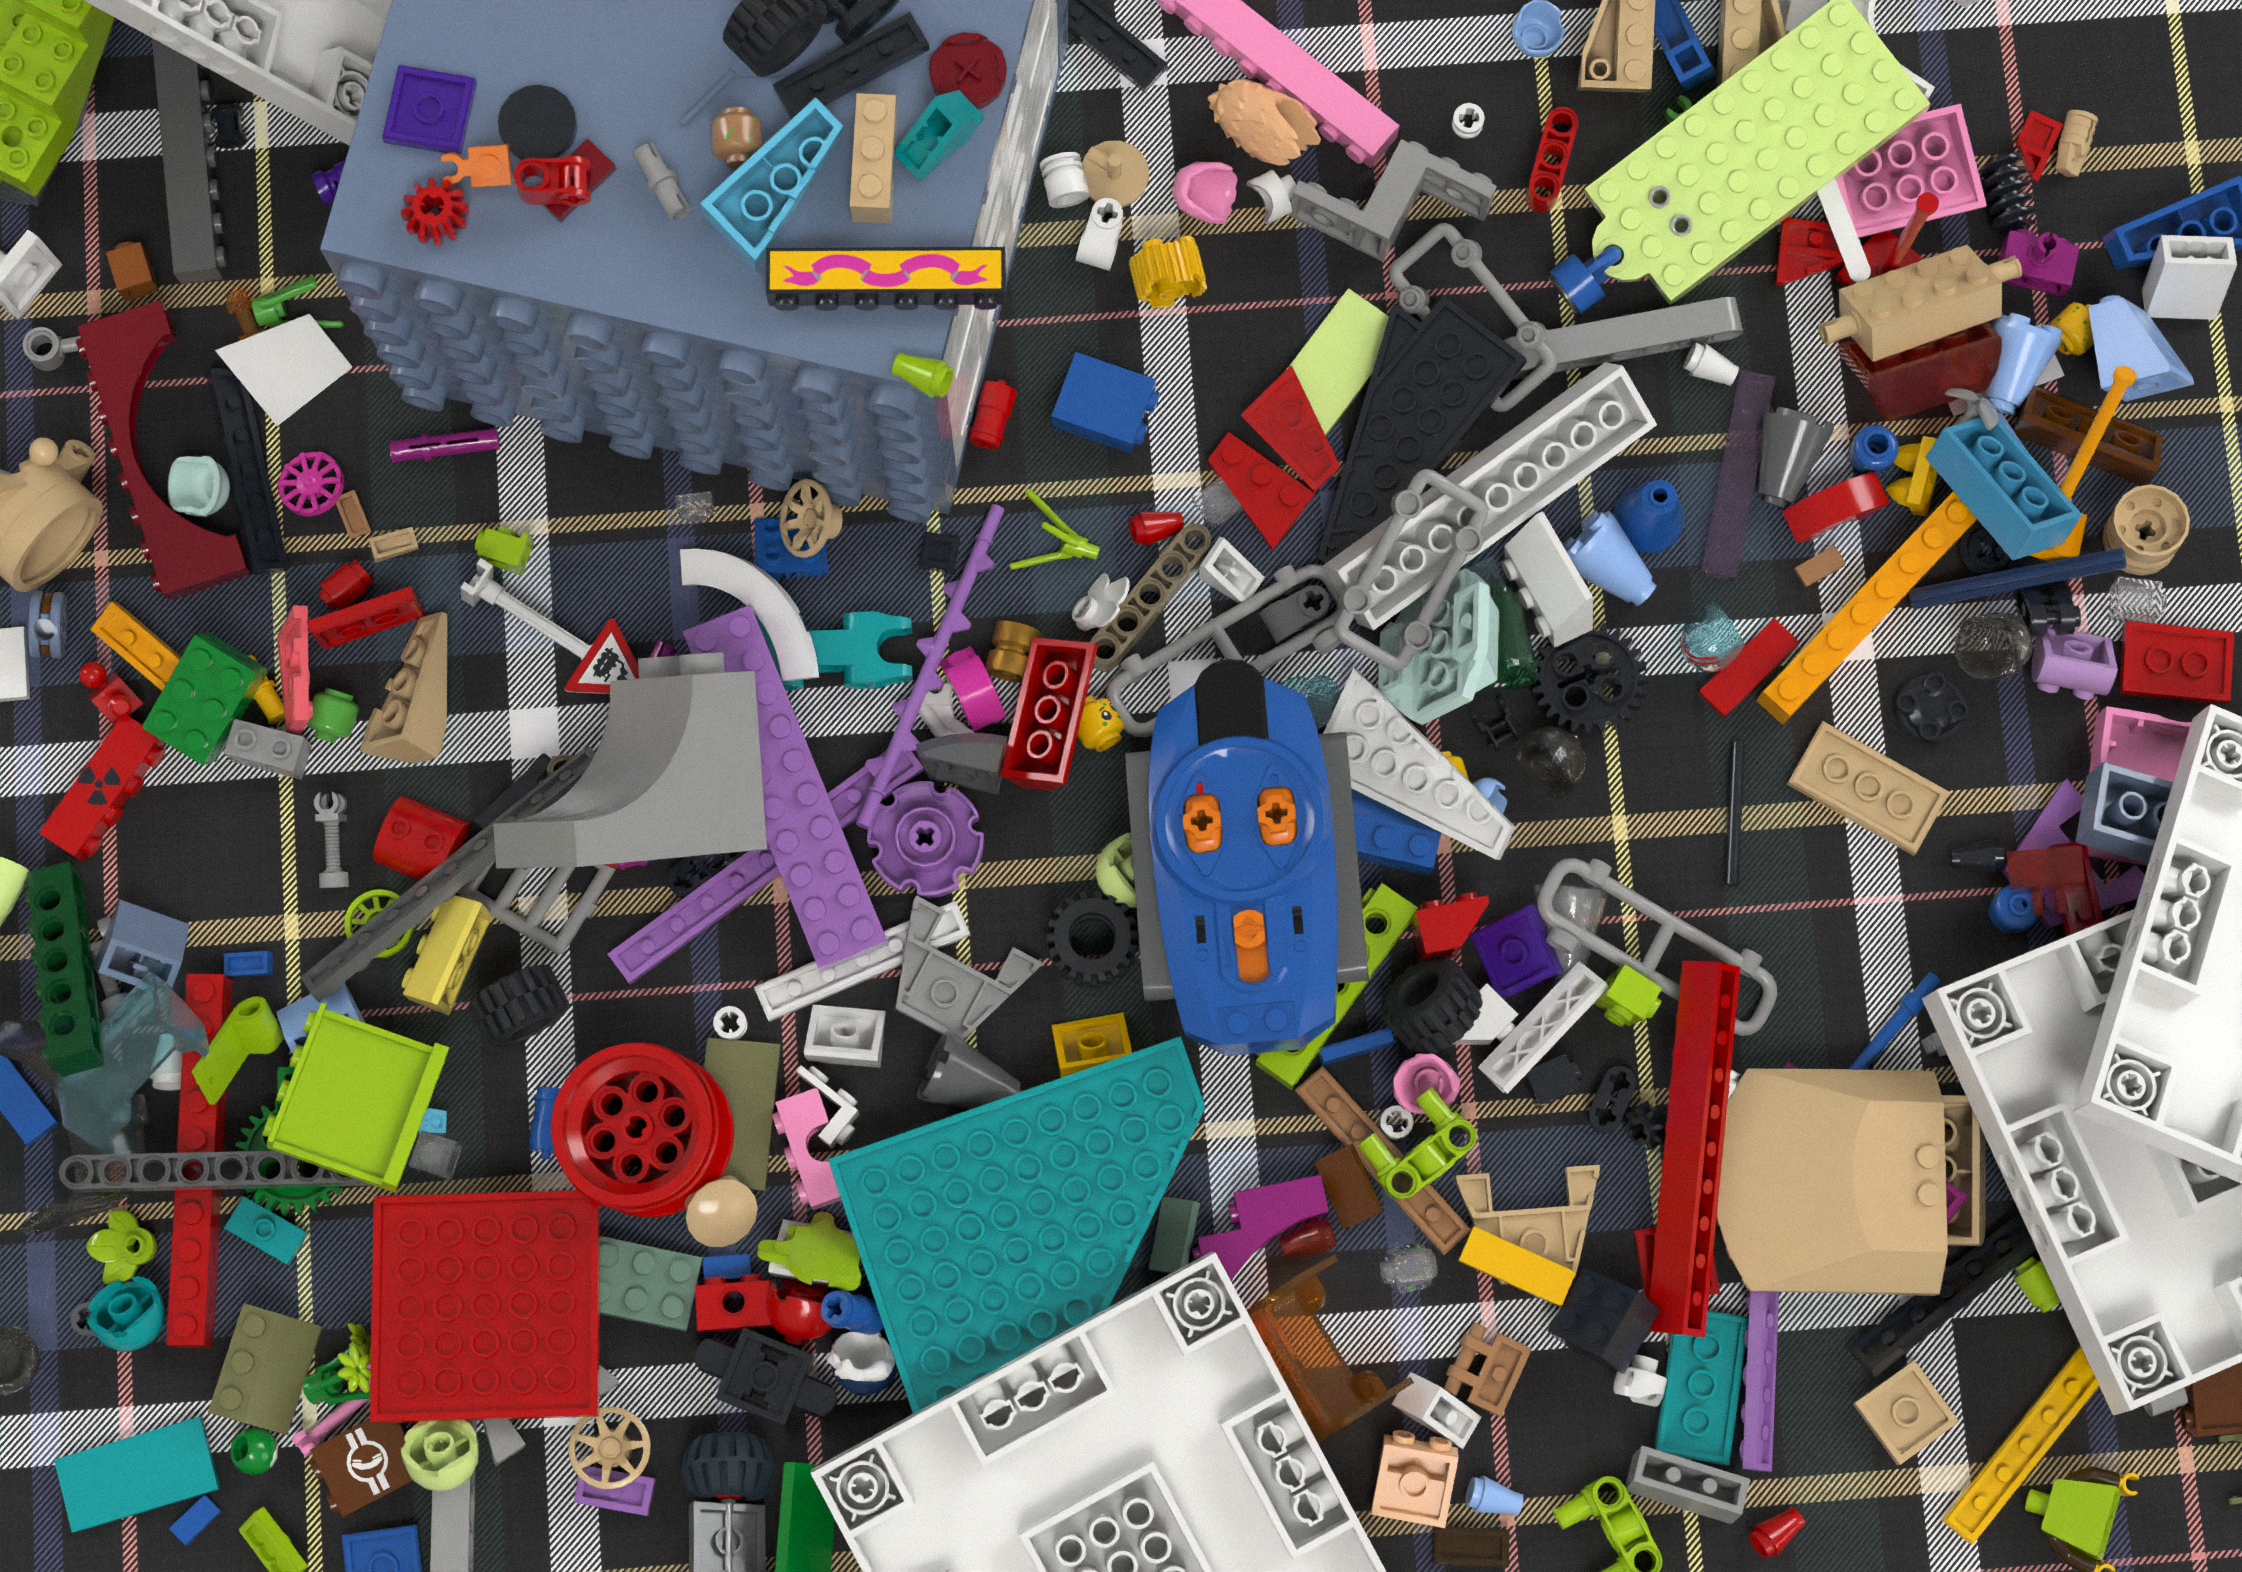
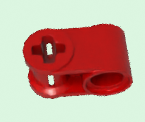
M579 156L528 158L519 162L515 167L513 176L517 192L522 201L527 204L580 206L591 201V193L587 191V171L591 168L589 159ZM531 176H538L543 179L537 187H527L523 184ZM572 177H574V185H573V186H572Z

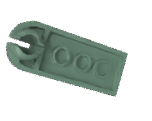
M600 1236V1314L686 1332L702 1257Z

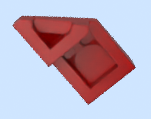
M2031 110L2015 144L2019 153L2024 154L2023 163L2031 180L2037 183L2051 155L2050 152L2063 124Z

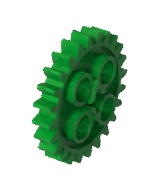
M276 1099V1110L271 1112L263 1105L261 1110L264 1117L261 1120L254 1116L249 1117L254 1128L252 1130L241 1128L240 1131L247 1138V1142H237L235 1146L238 1150L274 1151L267 1148L268 1137L262 1134L269 1115L277 1116L278 1114ZM268 1160L262 1163L259 1173L263 1178L269 1179L271 1172L281 1168V1166L274 1160ZM302 1161L299 1164L300 1176L307 1178V1171L314 1164ZM242 1169L237 1172L238 1177L241 1175ZM337 1173L341 1177H348L340 1173ZM340 1187L245 1189L247 1193L257 1190L253 1198L257 1204L268 1198L266 1208L270 1212L280 1204L281 1213L284 1216L288 1214L291 1206L295 1207L298 1216H302L304 1206L309 1205L311 1210L316 1213L318 1201L322 1200L326 1205H332L328 1196L331 1192L340 1196L343 1195Z

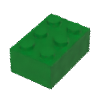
M210 632L195 634L141 728L203 766L216 762L227 744L234 719L241 720L269 669Z

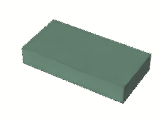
M1162 1197L1149 1270L1171 1274L1189 1264L1200 1203L1192 1200Z

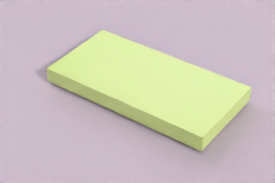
M1349 288L1290 364L1302 385L1325 436L1328 435L1371 378L1389 318L1388 315Z

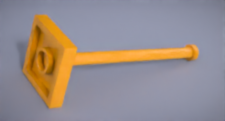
M2118 366L2113 373L2114 381L2060 486V490L2069 500L2127 387L2132 386L2137 378L2135 371L2129 367ZM2081 513V518L2062 545L2031 554V556L2047 562L2079 556L2087 515Z

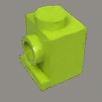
M498 527L497 531L486 528V530L479 532L475 543V550L478 551L479 559L482 558L493 565V567L523 576L534 541L531 535L523 532L521 538H518L519 534L505 527Z

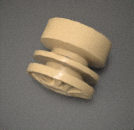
M2149 484L2133 488L2122 496L2104 526L2102 536L2104 550L2117 548L2124 550L2127 566L2121 570L2126 573L2141 576L2157 573L2170 563L2188 535L2190 518L2187 507L2177 494L2165 487ZM2140 532L2145 533V540L2139 538Z

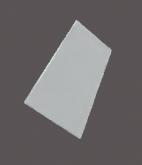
M310 314L215 350L276 426L280 425L352 368V365Z

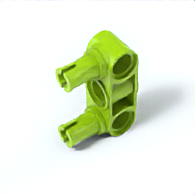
M1433 1087L1425 1091L1415 1101L1435 1125L1433 1130L1436 1133L1434 1135L1431 1134L1419 1143L1402 1160L1399 1156L1395 1158L1375 1132L1358 1145L1378 1171L1375 1174L1378 1177V1182L1382 1185L1385 1194L1391 1199L1404 1200L1413 1196L1425 1185H1429L1450 1169L1476 1143L1477 1132L1474 1126L1469 1121H1466L1461 1114H1458L1457 1111L1452 1112ZM1453 1127L1462 1128L1466 1132L1467 1142L1463 1147H1456L1451 1143L1449 1133ZM1395 1173H1403L1409 1178L1410 1186L1406 1193H1399L1393 1189L1391 1180Z
M1610 1476L1596 1479L1584 1486V1489L1580 1491L1581 1495L1552 1510L1562 1530L1591 1515L1594 1518L1598 1516L1608 1541L1619 1556L1616 1558L1617 1563L1601 1572H1641L1634 1564V1557L1639 1551H1646L1652 1558V1566L1647 1572L1660 1571L1662 1567L1661 1553L1651 1536L1641 1512L1633 1503L1625 1486L1619 1479ZM1603 1483L1612 1485L1616 1491V1498L1610 1505L1602 1503L1598 1497V1489Z

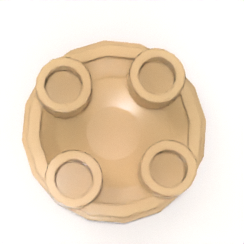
M724 1176L721 1179L709 1182L695 1193L690 1194L685 1200V1208L687 1210L685 1218L688 1230L698 1242L708 1247H725L737 1243L749 1233L756 1221L758 1207L755 1195L747 1185L739 1182L734 1176Z

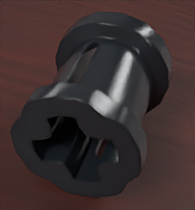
M225 104L218 105L212 109V116L217 123L218 135L215 137V145L217 147L235 149L247 143V136L242 132L241 117L244 115L242 106Z

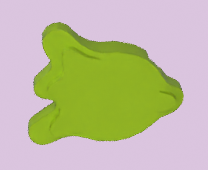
M828 1212L816 1213L810 1224L789 1226L786 1230V1239L788 1241L763 1240L758 1244L757 1255L760 1259L785 1266L796 1278L804 1283L812 1285L813 1279L829 1280L828 1287L838 1288L843 1291H853L860 1286V1254L856 1242L850 1235L835 1226L834 1217Z

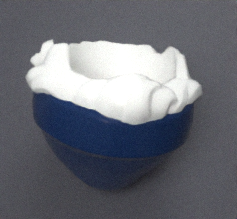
M856 1332L841 1334L832 1345L831 1355L827 1358V1363L831 1364L835 1380L846 1390L859 1396L872 1395L886 1389L893 1383L896 1377L897 1365L890 1344L880 1333L875 1335H864Z

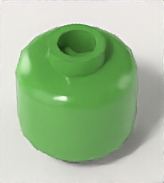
M325 688L324 693L319 692L313 696V715L309 719L307 726L316 730L315 738L335 743L337 737L348 738L351 736L359 712L358 705L352 702L354 696L329 688Z

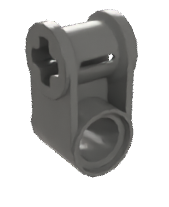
M1310 585L1287 598L1274 602L1263 609L1259 615L1276 645H1280L1323 620L1328 613L1330 598L1324 588L1318 585ZM1311 597L1314 602L1321 601L1318 611H1315L1313 607L1306 609L1307 598Z

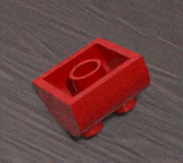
M402 795L392 805L381 826L374 847L373 860L379 865L420 881L462 847L472 825L469 822Z

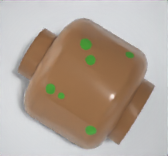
M730 107L720 111V115L714 118L711 123L713 155L718 160L726 162L727 167L738 169L763 146L762 123L760 119L751 114L749 109L743 107Z

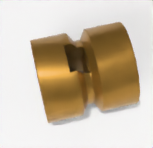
M996 622L992 637V644L996 648L989 651L985 664L988 675L1008 682L1022 683L1032 638H1041V632L1031 626L1017 622Z

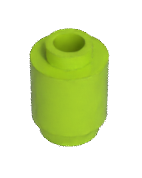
M2032 1255L2015 1267L2018 1274L2013 1279L2034 1308L2038 1306L2042 1313H2045L2061 1302L2041 1258L2036 1260Z

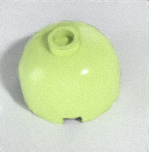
M1125 833L1110 842L1102 850L1096 863L1095 874L1098 885L1107 898L1112 895L1117 898L1115 904L1121 906L1124 903L1127 907L1137 908L1131 833Z
M465 1420L418 1422L407 1431L404 1437L405 1444L403 1448L401 1447L403 1463L410 1477L427 1490L439 1492L461 1486L471 1477L478 1464L477 1435L472 1425Z

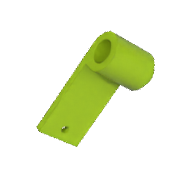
M257 996L245 999L233 1009L193 1069L192 1074L209 1105H216L249 1054L272 1053L282 1042L283 1032L263 997Z

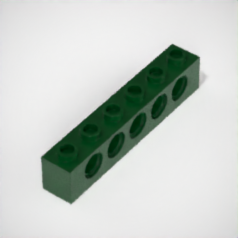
M70 861L28 872L29 887L24 889V895L27 905L32 912V918L28 919V928L31 937L35 940L36 948L31 950V957L34 967L39 974V980L35 981V991L39 1001L42 1002L43 1012L38 1013L39 1024L46 1037V1044H42L43 1058L48 1066L52 1065L61 1077L105 1066L82 878Z

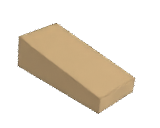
M412 527L369 538V545L375 563L419 549Z

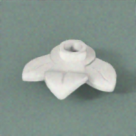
M1105 572L1100 575L1090 587L1088 595L1081 598L1073 609L1072 619L1076 621L1077 627L1083 631H1088L1091 628H1100L1110 623L1119 613V605L1128 594L1129 578L1125 576L1110 583L1109 576Z

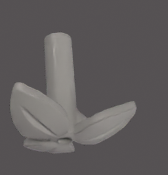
M1952 388L1945 392L1944 395L1964 399L1968 404L1967 411L1957 424L1977 419L1981 416L1986 429L1989 431L1998 423L1997 409L1984 397L1961 388Z

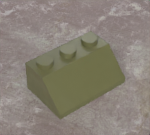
M243 1303L208 1413L288 1435L303 1390V1379L308 1375L323 1327Z

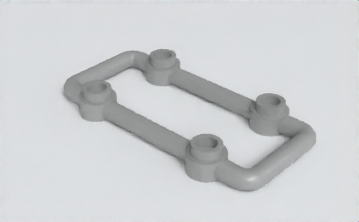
M1439 223L1394 261L1389 270V278L1400 293L1398 298L1400 307L1407 313L1417 314L1423 321L1431 311L1428 307L1430 301L1429 294L1423 287L1411 285L1403 275V272L1443 237L1447 239L1452 246L1451 257L1454 263L1463 268H1470L1517 327L1516 336L1519 345L1528 350H1535L1543 360V363L1503 398L1499 396L1491 406L1495 411L1506 412L1555 371L1557 357L1546 342L1548 333L1545 326L1540 322L1527 319L1481 261V246L1474 240L1464 239L1451 224Z
M1423 469L1417 472L1407 490L1399 491L1393 496L1391 509L1394 514L1356 585L1345 588L1339 598L1342 611L1334 626L1337 638L1345 645L1392 671H1401L1406 668L1416 650H1423L1429 646L1432 640V631L1429 627L1467 555L1477 553L1483 545L1481 529L1488 517L1486 503L1478 496L1430 469ZM1429 484L1474 511V514L1467 526L1460 527L1453 533L1451 542L1454 551L1417 620L1405 624L1402 628L1400 637L1403 646L1397 657L1350 631L1349 626L1355 615L1363 614L1370 608L1372 599L1369 589L1406 520L1413 519L1421 513L1423 501L1420 494L1425 485Z

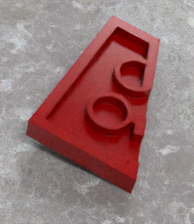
M1230 432L1227 433L1208 458L1207 463L1229 494L1236 499L1246 513V517L1257 528L1265 539V543L1273 552L1312 501L1315 493Z

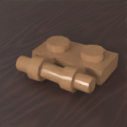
M1473 1322L1468 1335L1464 1334L1461 1339L1460 1345L1462 1348L1455 1364H1450L1446 1372L1448 1379L1443 1389L1451 1395L1457 1396L1462 1383L1472 1387L1466 1400L1467 1402L1498 1417H1502L1532 1348L1500 1333L1496 1334L1492 1345L1482 1342L1487 1328ZM1476 1353L1486 1357L1478 1376L1467 1372Z

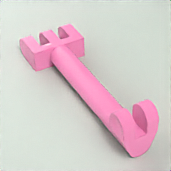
M371 1362L366 1366V1368L371 1369ZM369 1399L343 1402L309 1433L305 1430L299 1431L292 1437V1442L300 1448L305 1457H308L311 1454L310 1449L318 1446L325 1437Z

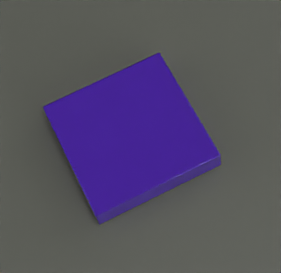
M398 65L382 136L384 143L440 153L455 152L462 155L477 86L476 79Z
M1535 904L1528 905L1470 934L1491 985L1503 1000L1564 971L1554 947L1546 942L1548 933Z

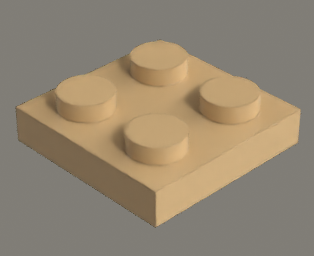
M1915 1360L1905 1365L1853 1403L1896 1465H1901L1959 1423L1957 1417Z

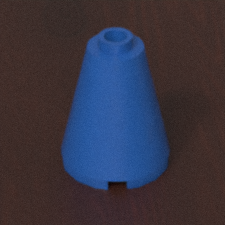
M1654 480L1628 489L1618 499L1614 508L1613 515L1635 550L1639 553H1660L1677 541L1684 527V511L1678 494L1673 485L1664 480Z

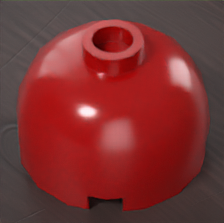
M784 1280L783 1287H777L776 1281H772L769 1284L766 1299L769 1321L776 1331L785 1335L784 1340L786 1342L805 1345L807 1340L819 1339L831 1330L832 1326L826 1323L821 1315V1304L826 1296L824 1295L825 1287L816 1284L809 1285L795 1280Z

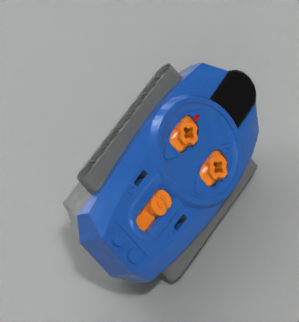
M1224 659L1209 665L1200 673L1193 686L1158 710L1151 751L1126 753L1125 755L1145 1002L1175 999L1186 1037L1225 1056L1299 1050L1335 1023L1338 983L1369 981L1346 732L1318 734L1305 695L1264 678L1253 665L1243 660Z

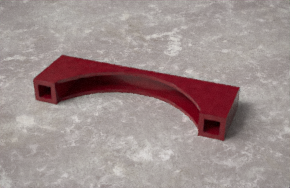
M161 300L77 326L81 338L76 339V344L82 359L88 358L91 371L86 372L87 379L93 393L98 392L102 402L101 405L97 406V410L103 425H109L112 433V438L108 439V445L114 459L119 458L123 471L118 472L124 492H130L134 505L129 506L130 514L135 526L141 525L145 538L140 539V545L146 560L152 559L155 572L150 573L157 594L162 592L171 601L250 575L242 540L236 534L225 537L207 531L176 514L157 495L141 464L136 435L137 412L141 394L148 376L159 357L169 344L178 341L167 307Z

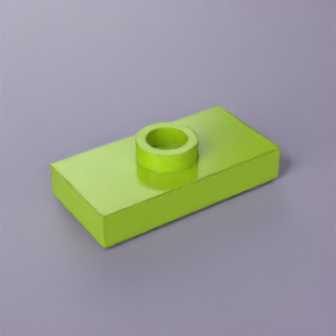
M265 1507L255 1511L238 1529L269 1572H304L308 1567L292 1545L289 1537L280 1529Z

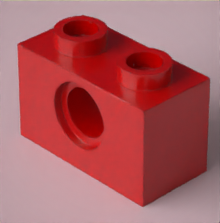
M763 1274L741 1276V1282L726 1283V1277L705 1278L704 1285L695 1286L697 1331L700 1333L736 1331L743 1328H774L769 1321L766 1303L771 1281L763 1280ZM733 1293L742 1294L745 1300L744 1307L737 1313H730L725 1308L726 1298Z

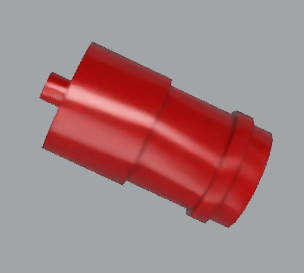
M986 381L983 383L976 406L977 412L973 426L969 429V441L978 447L998 450L1000 444L1003 443V434L1007 420L1011 417L1017 397V391L1006 385V381Z

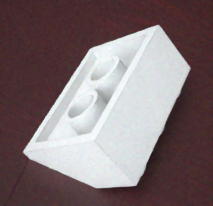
M1542 511L1536 514L1504 546L1505 560L1502 561V567L1507 578L1510 581L1515 579L1520 588L1518 595L1523 606L1526 609L1531 608L1537 617L1534 619V622L1541 637L1545 638L1548 636L1553 647H1557L1593 630V596Z

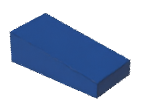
M269 951L224 953V975L227 977L273 975V953Z
M750 1254L703 1257L704 1279L726 1277V1280L741 1279L743 1275H752Z
M204 1495L169 1529L184 1545H189L222 1510L207 1495Z

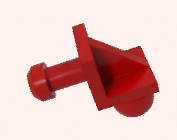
M93 661L87 662L80 668L79 679L85 687L94 689L87 696L114 726L120 717L131 715L143 704L116 672L106 679L107 673L103 665Z

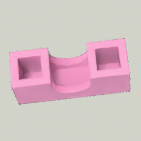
M818 1088L775 1102L778 1112L772 1113V1117L778 1134L786 1133L790 1146L783 1149L790 1169L798 1168L802 1181L795 1184L802 1204L809 1202L811 1208L816 1210L841 1201L829 1161L821 1162L815 1160L809 1154L808 1146L811 1137L816 1132L823 1130L830 1122Z

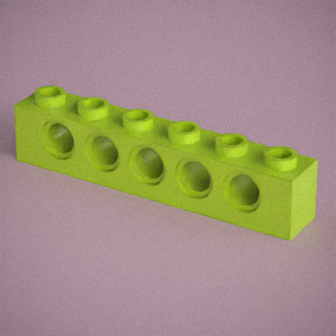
M1383 883L1377 891L1370 888L1362 899L1369 980L1407 928L1415 911L1418 910V907ZM1370 918H1379L1384 922L1386 929L1380 934H1373L1367 930L1365 922ZM1368 981L1344 983L1343 990L1337 994L1335 1023L1310 1043L1294 1053L1288 1051L1256 1053L1259 1056L1256 1060V1066L1292 1090Z

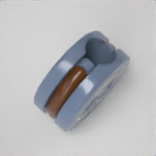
M35 591L32 594L29 609L28 640L30 655L33 658L51 656L52 659H62L66 649L68 626L66 595L64 592L45 594L44 591Z

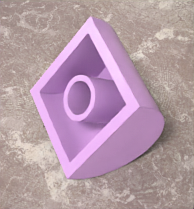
M2047 626L2045 636L2036 637L2031 676L2033 682H2038L2037 687L2040 690L2056 693L2059 687L2073 689L2072 693L2076 697L2085 700L2093 699L2095 694L2107 695L2110 692L2118 671L2111 638L2074 631L2073 635L2057 636L2051 626Z

